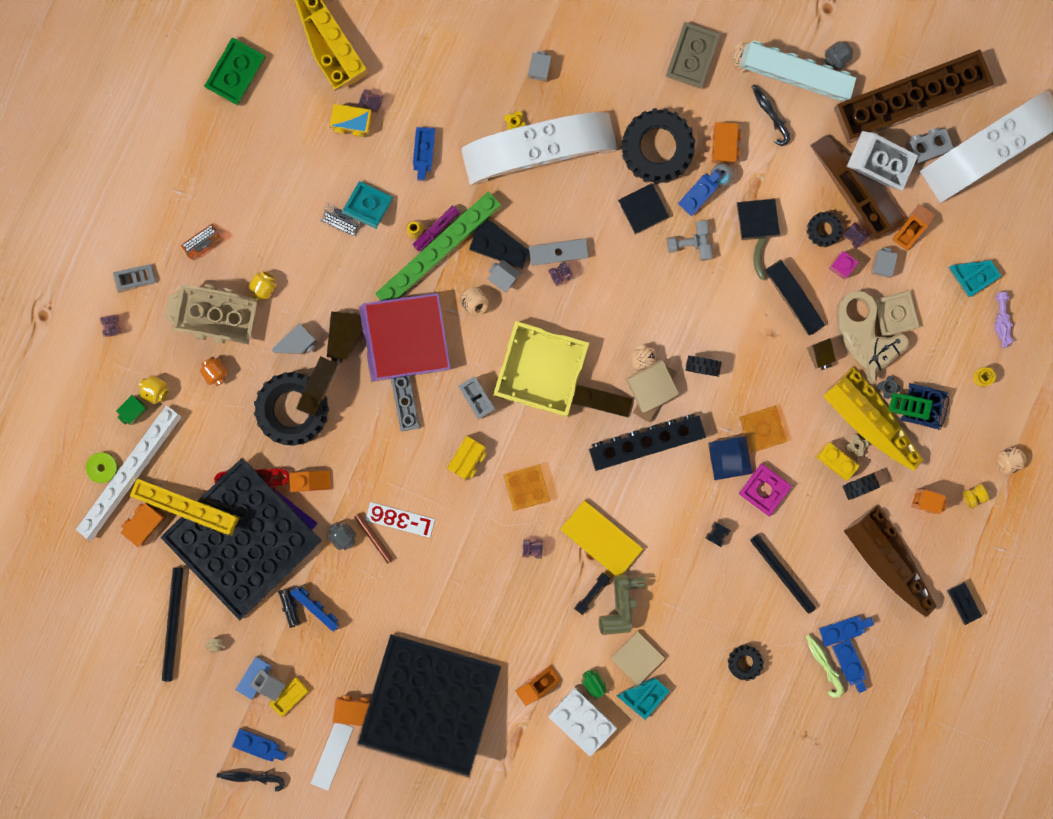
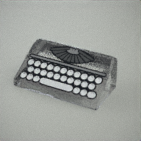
M327 203L320 222L354 238L362 222L343 214L342 209Z

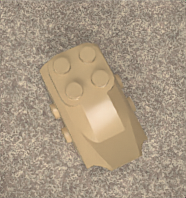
M181 285L179 291L169 295L165 318L173 325L172 330L195 334L194 338L206 340V337H211L217 343L225 344L226 341L249 345L257 299L235 294V290L224 288L223 291H218L215 286L204 285V288Z

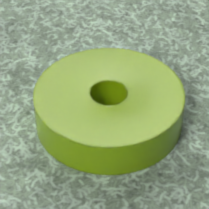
M96 453L86 463L88 477L97 483L111 481L118 471L117 461L108 453ZM101 464L105 466V469L102 472L99 470V466Z

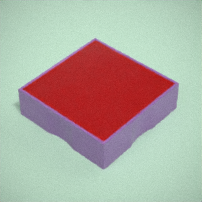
M438 293L363 303L359 306L363 334L367 342V359L371 382L450 370Z

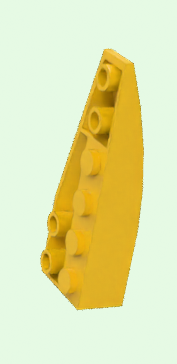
M294 0L313 57L333 89L336 91L353 85L369 75L366 67L323 1Z
M851 367L825 392L823 397L852 428L877 449L912 471H915L922 463L923 458L893 414L889 412L880 395L854 367Z

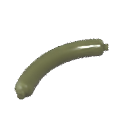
M768 238L758 240L753 256L755 271L759 279L764 281L766 280V274L761 264V253Z

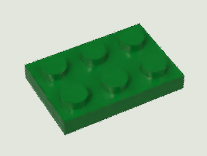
M232 37L206 81L204 88L238 106L266 56Z

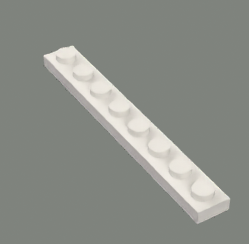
M166 405L76 528L87 540H93L182 416Z

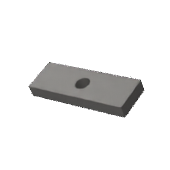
M586 239L529 246L531 266L588 258ZM558 249L562 251L560 256L555 254V251Z
M410 375L391 379L401 432L419 429L420 425ZM407 398L408 404L403 405L402 399Z

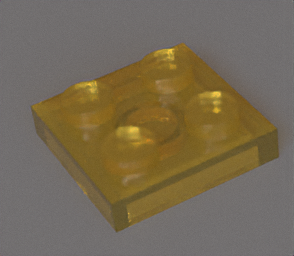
M776 405L739 417L744 435L747 436L750 453L788 442Z
M540 464L503 474L513 511L550 502Z

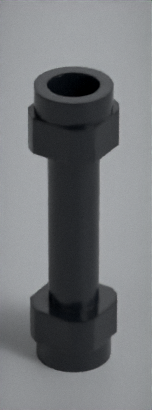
M603 572L598 576L596 584L585 598L574 607L581 615H584L588 610L587 606L603 586L606 587L611 580Z

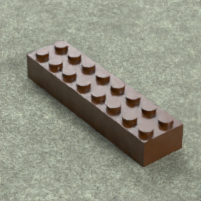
M979 49L838 103L834 110L848 144L858 140L862 131L870 133L879 132L989 90L994 86L982 52Z

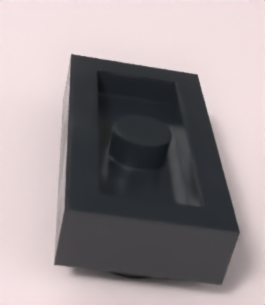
M965 582L946 590L964 625L982 617Z

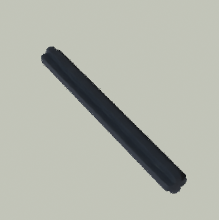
M180 567L172 569L162 669V681L171 682L173 680L184 571Z

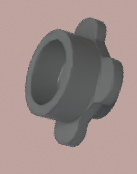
M888 376L884 382H879L877 388L883 392V396L886 399L891 398L892 393L900 391V386L897 385L892 376Z

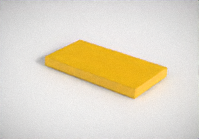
M585 500L560 528L564 534L614 575H622L643 550V548Z

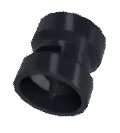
M714 521L711 532L707 533L705 538L722 547L724 544L723 538L728 536L731 530Z

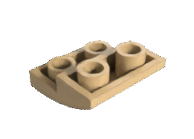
M662 360L657 361L645 370H639L626 379L643 413L679 394Z

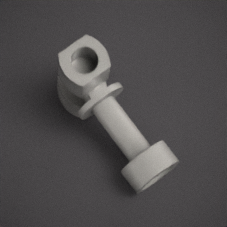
M707 220L695 223L697 234H693V238L675 240V237L667 238L669 253L677 252V248L695 246V249H699L701 261L713 258L711 245H708L707 235H709Z

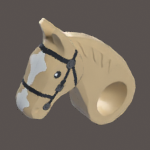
M854 291L849 293L837 305V328L842 342L852 358L865 369L869 383L876 382V372L888 366L909 347V339L902 333L891 338L875 336L877 305L873 297L866 292ZM852 300L863 302L867 308V316L861 322L853 321L847 315L846 308Z

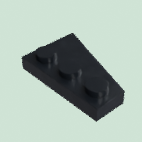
M489 219L476 229L469 251L500 262L504 260L508 264L520 269L524 268L529 254L528 249Z

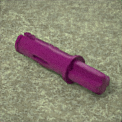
M452 205L427 230L424 229V233L413 243L414 248L421 252L432 240L434 241L435 237L460 214L457 208Z

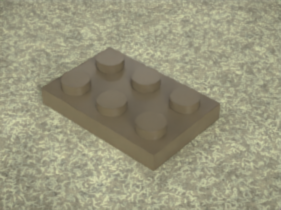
M684 22L666 77L702 89L720 34Z

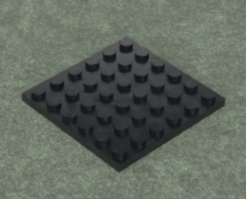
M243 457L197 501L238 517L239 519L232 536L180 517L160 537L239 621L323 541Z
M390 634L357 746L470 778L501 666Z

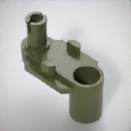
M626 575L614 576L616 614L599 617L601 635L631 632V609L636 608L635 598L630 599L629 590L645 589L646 583H638L646 581L644 576L628 578Z

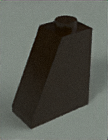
M331 311L326 356L331 361L342 363V360H348L363 334L360 314Z

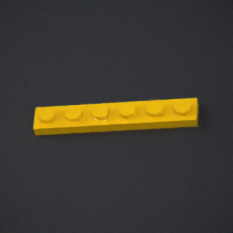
M136 479L130 497L230 536L233 535L239 519L236 516L140 479Z

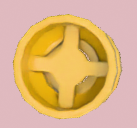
M983 367L977 369L973 373L972 378L977 386L985 387L993 384L996 376L991 368Z
M982 484L975 486L972 490L968 489L963 492V496L971 509L977 507L979 503L989 501L987 491Z

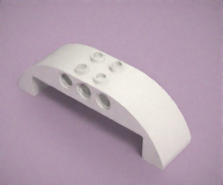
M1049 90L1044 91L919 171L939 203H942L1052 133V94Z
M593 112L561 117L496 133L462 147L461 150L469 184L472 186L488 182V178L596 152H599V155L618 151L610 114L606 112Z

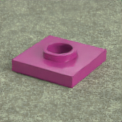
M760 463L738 494L770 517L792 485ZM762 483H767L771 486V493L767 497H762L758 494V486Z

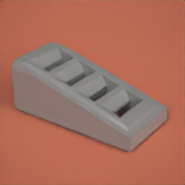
M151 264L113 272L117 293L156 283ZM143 271H147L149 280H145ZM139 272L141 282L137 281L135 273ZM130 274L133 280L132 284H130L128 275ZM124 276L126 285L122 286L120 277Z

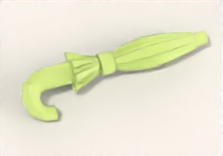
M810 634L807 635L806 639L814 658L823 666L825 672L827 671L828 682L832 681L837 689L836 692L830 690L827 693L833 698L840 697L844 693V687L838 678L840 674L832 669L821 646Z

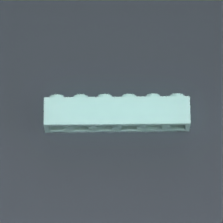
M752 41L744 47L739 65L740 68L841 102L851 99L856 77L850 76L851 73L847 71L838 72L833 70L832 66H820L814 60L799 59V56L796 54L782 53L776 47H764L763 43L758 41Z

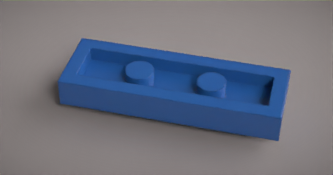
M295 587L290 593L332 632L340 626L337 623L339 619L331 612L327 614L323 610L324 606L318 600L313 601L309 598L310 593L303 587L300 589Z

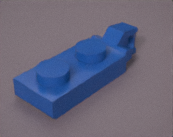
M416 127L413 170L418 171V181H425L426 171L431 172L435 128Z
M717 168L711 175L707 173L703 175L678 204L690 216H693L718 188L719 184L716 181L723 173Z
M853 616L818 629L824 647L866 633L865 628L873 626L874 623L871 617L861 619V616Z
M850 639L831 646L850 686L855 684L859 693L866 691L867 689L863 682L866 679L865 672Z
M241 728L232 746L272 762L274 758L284 761L287 752L278 749L279 745L275 741Z

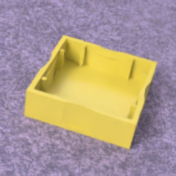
M515 321L493 395L567 417L589 343L568 336L549 333L541 328Z

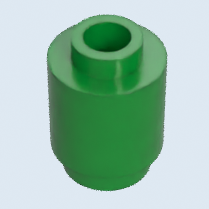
M589 669L582 674L581 682L594 699L603 696L608 691L606 689L607 685L597 670L592 671V669Z

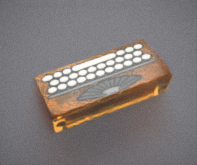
M210 224L181 246L189 259L193 261L223 240L214 225Z

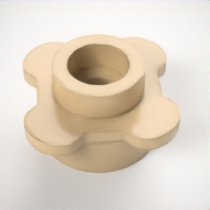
M856 434L852 435L846 450L855 453L857 457H861L864 455L863 451L865 447H868L869 442L862 440Z

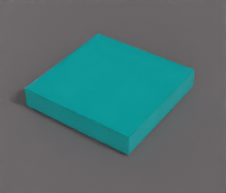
M359 181L345 204L342 213L377 229L393 201V197Z

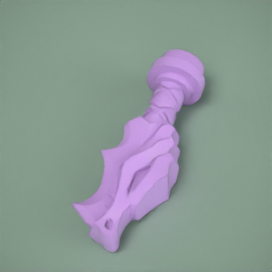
M1008 292L996 293L995 300L999 302V314L995 318L994 331L1001 340V348L1008 347L1014 341L1010 335L1013 323L1010 322V315L1007 314L1006 301L1010 299Z

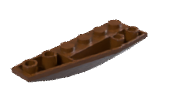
M825 135L810 145L872 241L905 221L886 190L877 181L847 167L851 157L831 138Z
M877 505L852 522L844 530V533L874 572L907 604L924 617H928L937 606L900 535Z

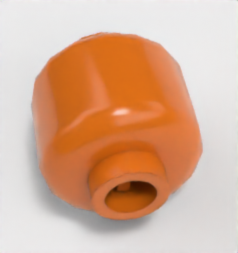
M211 357L201 363L200 373L208 385L215 384L219 386L226 381L225 377L228 375V370L220 358L215 359Z

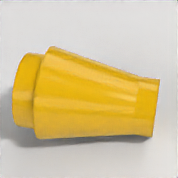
M419 221L409 222L405 228L406 235L410 239H418L424 233L423 224ZM417 226V230L411 231V227Z

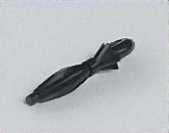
M754 84L751 88L757 102L770 115L769 117L773 120L775 130L778 129L784 137L782 141L777 139L774 142L779 146L787 145L790 141V133L785 126L787 122L778 117L771 101Z
M228 771L217 773L216 775L217 778L233 782L258 781L267 785V782L278 783L279 786H275V792L281 791L285 787L282 777L268 775L267 771L258 775L243 771Z

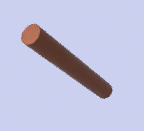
M359 513L354 516L387 564L392 561V556L362 514Z

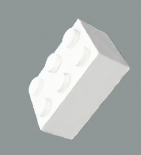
M862 131L847 167L889 188L903 191L918 155L877 134Z
M575 686L548 713V717L590 757L617 729Z

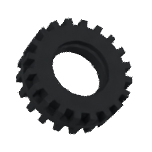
M653 108L648 112L643 111L639 116H635L623 135L621 149L626 167L634 173L636 178L639 177L646 183L647 181L654 182V184L669 183L687 170L695 153V138H693V130L687 125L686 119L680 118L678 113L669 112L665 108L663 110ZM664 129L673 135L676 142V151L670 160L663 163H654L643 155L641 140L648 131Z
M284 372L273 376L272 379L263 384L264 386L261 390H258L257 399L254 401V417H256L257 425L263 431V434L272 441L282 445L295 446L315 439L322 432L328 420L329 411L326 395L317 416L308 415L305 422L299 426H284L275 416L274 407L277 399L286 392L295 391L302 394L310 377L296 372Z

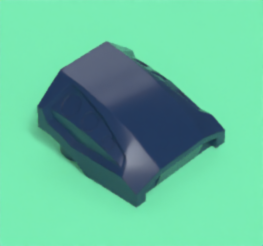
M909 383L908 396L933 401L930 418L926 420L902 415L900 420L941 430L949 406L950 393ZM908 400L906 401V405H905V409H904L905 411H907V409H908V404H909V401H908ZM914 402L912 412L914 413L916 410L917 402ZM922 403L920 414L924 412V403Z
M747 436L708 443L714 481L752 474Z

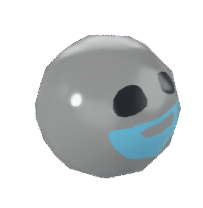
M725 163L715 165L710 175L717 168L723 173L716 181L719 184L718 187L730 184L734 179V171L731 166Z

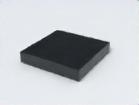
M652 183L618 200L634 234L669 218Z
M775 199L737 202L741 241L780 236Z

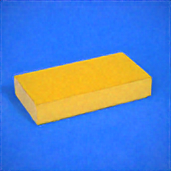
M296 676L283 689L276 701L272 700L269 705L282 718L310 690Z

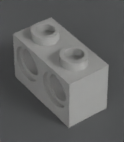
M938 127L928 131L929 135L922 137L919 134L910 138L911 141L907 144L908 150L918 155L914 166L945 155L954 149L946 128L940 130ZM940 138L943 142L942 146H937L934 143V139ZM917 144H921L924 146V153H920L917 151Z
M475 376L459 385L460 390L478 419L495 410Z

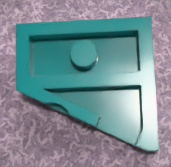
M991 260L948 267L968 298L1001 277V274Z
M654 677L620 692L616 696L646 720L670 690Z

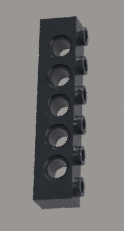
M693 413L684 416V420L680 422L673 419L665 422L666 426L658 428V425L647 427V432L640 433L637 430L628 433L629 437L624 439L620 435L610 438V443L604 445L602 441L591 444L592 448L588 450L595 471L706 438L700 416L695 417ZM681 425H685L688 428L686 436H681L678 432V428ZM662 431H668L670 434V439L667 442L660 439ZM644 436L651 438V446L644 447L641 440ZM625 442L633 444L632 452L627 453L623 450ZM607 447H612L615 450L613 458L605 456L604 451Z

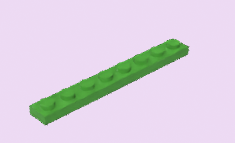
M488 191L380 288L375 295L381 301L400 299L502 207L501 204Z

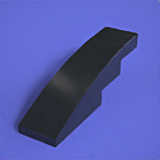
M781 259L765 269L781 298L787 303L795 318L799 320L807 335H812L825 325Z

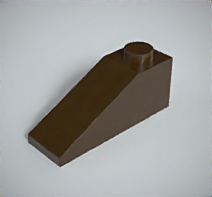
M320 356L298 402L297 410L314 417L317 416L338 363Z
M576 385L572 404L628 417L632 399Z

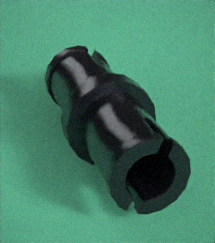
M285 588L284 591H277L283 605L282 612L286 614L289 628L300 625L301 622L296 611L297 605L293 602L290 588Z

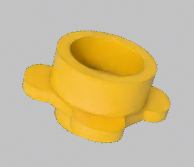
M516 111L512 115L506 114L504 117V121L508 125L507 130L525 126L520 111Z

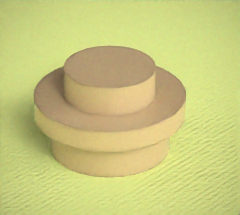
M210 639L206 645V649H210L211 653H219L221 649L225 648L222 639Z

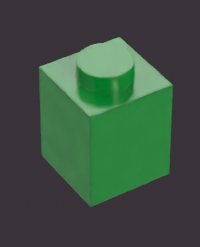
M131 395L116 410L119 414L117 418L125 425L127 423L133 425L149 408L136 395Z

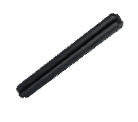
M758 534L750 539L751 543L808 614L812 613L816 606Z

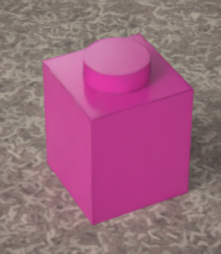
M842 251L828 269L844 280L852 272L858 261Z

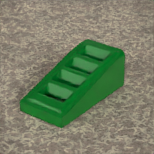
M892 393L889 412L929 420L933 401ZM901 399L900 407L897 409L898 401ZM906 400L909 401L907 411L904 410ZM914 402H917L916 410L914 413L912 412ZM922 403H924V412L920 414Z

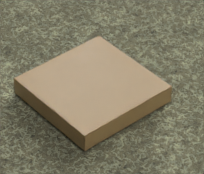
M910 291L874 300L877 305L876 317L882 337L920 328Z
M638 631L611 657V660L637 685L665 659Z

